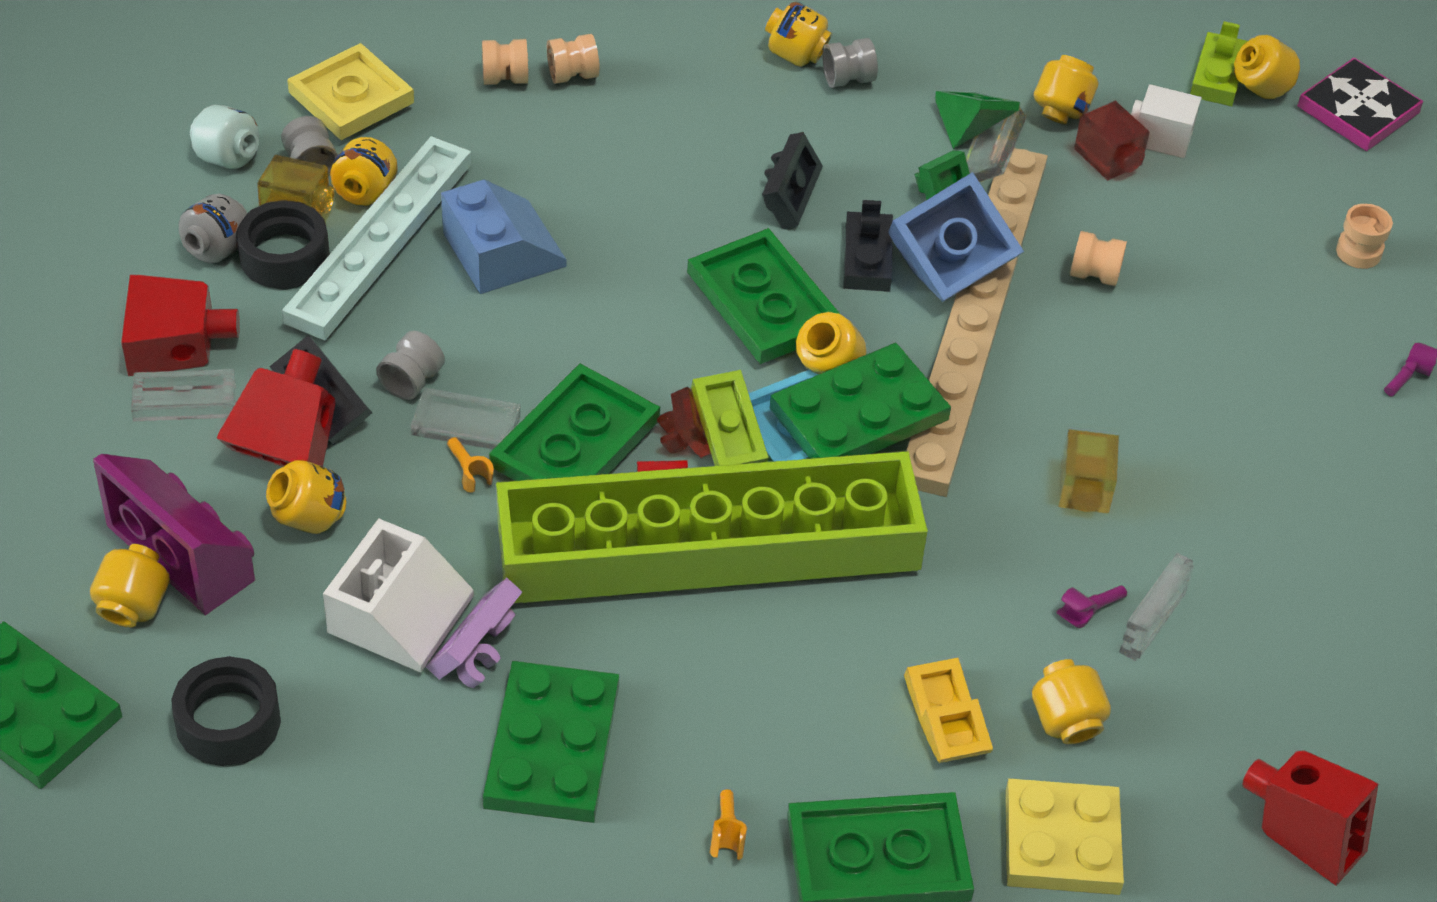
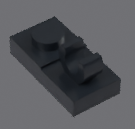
M804 132L790 134L783 151L774 153L771 156L774 168L767 169L764 172L768 181L762 196L766 207L774 214L782 229L799 225L823 167Z
M862 200L861 212L847 211L843 289L890 292L893 245L888 232L893 221V214H880L881 201Z
M307 335L269 367L274 372L284 374L294 349L311 353L322 359L313 384L323 387L335 398V409L328 439L335 445L373 412L316 342Z

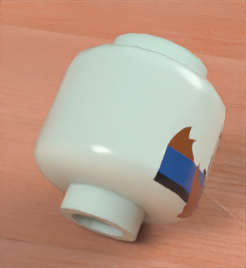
M211 105L204 108L194 119L190 129L192 148L196 155L207 163L227 169H239L245 166L254 157L259 146V129L255 119L245 111L225 105Z

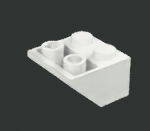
M378 518L323 593L327 632L418 672H422L474 597V590L425 537Z

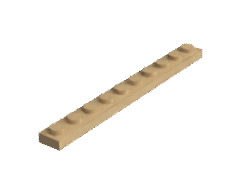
M1003 146L988 196L1022 247L1046 168L1048 155ZM1019 256L956 294L929 379L930 383L951 406L950 417L948 421L911 436L907 448L919 491L943 497L948 495Z

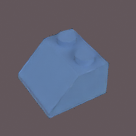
M973 172L893 220L888 232L912 272L942 302L1024 252Z
M485 179L441 192L443 234L480 294L567 267L565 256L529 200Z

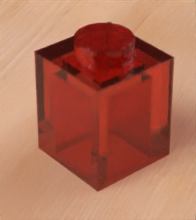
M1115 100L1081 115L1074 150L1108 181L1123 173L1132 172L1143 164L1150 131Z

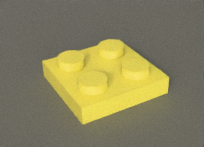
M361 43L287 79L289 93L311 114L320 119L340 140L414 103V89Z
M1008 778L1006 786L1007 886L1120 895L1124 884L1119 787Z

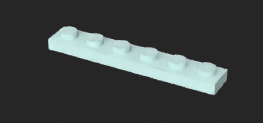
M431 136L283 308V323L326 340L441 202V192L451 190L471 166V151Z

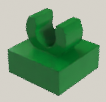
M952 150L918 167L919 172L914 175L918 191L925 193L926 200L966 177L970 172L965 152Z

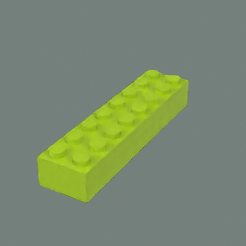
M908 451L496 483L497 522L503 580L508 578L522 591L514 603L918 571L922 568L928 532Z

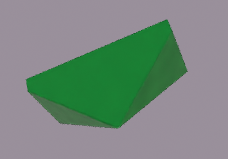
M936 91L935 101L953 149L1018 112L1020 105L1019 101L976 92Z

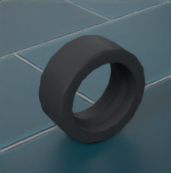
M281 200L262 204L246 214L236 231L242 270L252 281L265 287L286 289L302 286L330 255L325 219L316 209L301 202ZM286 234L300 236L310 241L304 248L286 254L267 253L256 248L262 241L273 236Z
M232 656L209 659L191 668L178 681L171 698L177 738L188 754L203 763L220 766L245 763L262 754L276 739L281 724L276 683L265 668L249 659ZM237 692L247 694L259 701L260 710L250 721L237 728L225 730L203 727L194 720V711L205 700L217 694Z

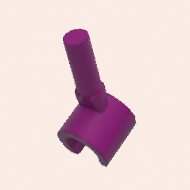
M1415 343L1401 371L1384 388L1385 393L1389 396H1394L1412 378L1415 371L1430 377L1436 365L1437 349L1423 343Z
M1120 585L1088 598L1076 588L1071 587L1061 598L1065 605L1057 610L1056 613L1073 626L1082 628L1091 620L1096 610L1125 598L1127 590L1124 586Z

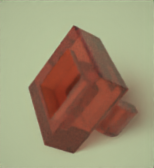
M687 386L670 394L673 411L665 412L657 418L658 424L668 434L660 438L661 444L670 453L680 452L689 445L700 458L711 454L691 389Z

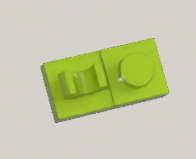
M1223 21L1220 34L1207 32L1193 80L1191 95L1202 97L1201 100L1233 106L1239 83L1234 75V62L1237 53L1247 42V40L1237 38L1240 28L1239 24Z
M736 370L693 379L691 391L714 465L768 462L769 457L742 371Z

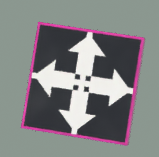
M1352 58L1300 95L1297 106L1363 150L1368 151L1419 114L1424 101L1358 59Z

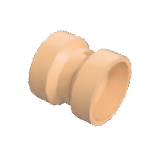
M592 34L579 35L574 41L569 42L562 38L547 41V61L554 84L568 82L577 73L583 79L599 77V56Z
M513 39L509 44H499L496 40L482 41L484 85H497L501 80H511L514 84L528 83L526 39Z
M1358 204L1351 207L1344 221V231L1341 233L1337 243L1336 252L1338 257L1347 265L1355 268L1368 269L1375 267L1381 260L1385 249L1384 242L1388 239L1393 225L1392 217L1389 213L1373 204Z
M1081 231L1070 276L1082 279L1088 276L1098 277L1101 283L1116 286L1127 241L1114 238L1108 242L1098 240L1093 233Z

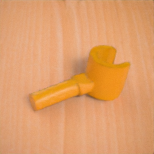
M450 438L447 446L463 469V489L466 492H475L476 482L473 475L483 476L487 483L492 485L494 471L492 462L484 456H470L458 438Z
M725 789L720 793L721 816L720 819L714 821L710 854L718 858L719 849L727 848L737 852V859L740 860L743 858L747 826L742 821L736 819L734 793L729 789Z

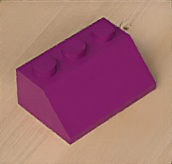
M102 453L93 458L107 527L128 546L139 544L158 553L160 556L158 562L169 573V583L205 616L255 581L252 562L254 549L249 540L240 531L232 532L220 521L216 511L207 502L202 501L199 503L187 492L185 485L177 475L172 472L166 474L154 462L148 459Z

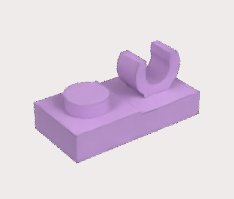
M506 578L484 594L428 663L426 668L439 680L456 668L459 679L466 686L474 688L482 683L485 676L475 668L474 659L481 661L489 669L498 663L501 657L492 646L478 643L488 632L493 637H496L512 621L516 613L510 607L521 595L522 591Z

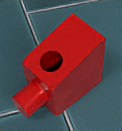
M130 275L121 341L128 376L203 367L209 363L211 339L239 338V310L212 309L209 286L206 283L165 277Z
M294 349L284 374L264 368L255 370L220 429L217 439L232 451L282 467L294 460L308 461L323 467L335 409V398L323 387L313 384L322 359L311 353Z
M1305 750L1296 751L1279 770L1261 759H1257L1249 767L1244 776L1242 786L1265 800L1262 821L1264 833L1332 884L1337 886L1367 853L1378 783Z

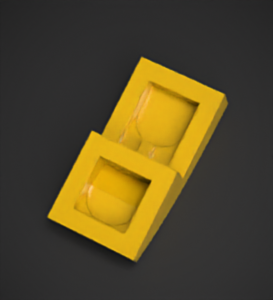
M959 658L907 667L904 678L923 732L938 762L943 763L991 753L993 746L978 699L971 700Z

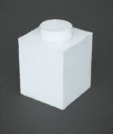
M1149 84L1144 101L1135 100L1131 112L1129 126L1136 127L1133 146L1185 158L1202 97Z

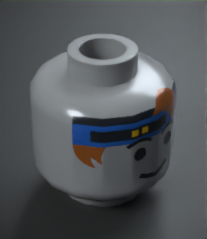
M221 193L206 196L181 214L179 235L183 246L198 260L207 263L222 261L238 250L236 231L240 222L247 214L246 209L237 200Z

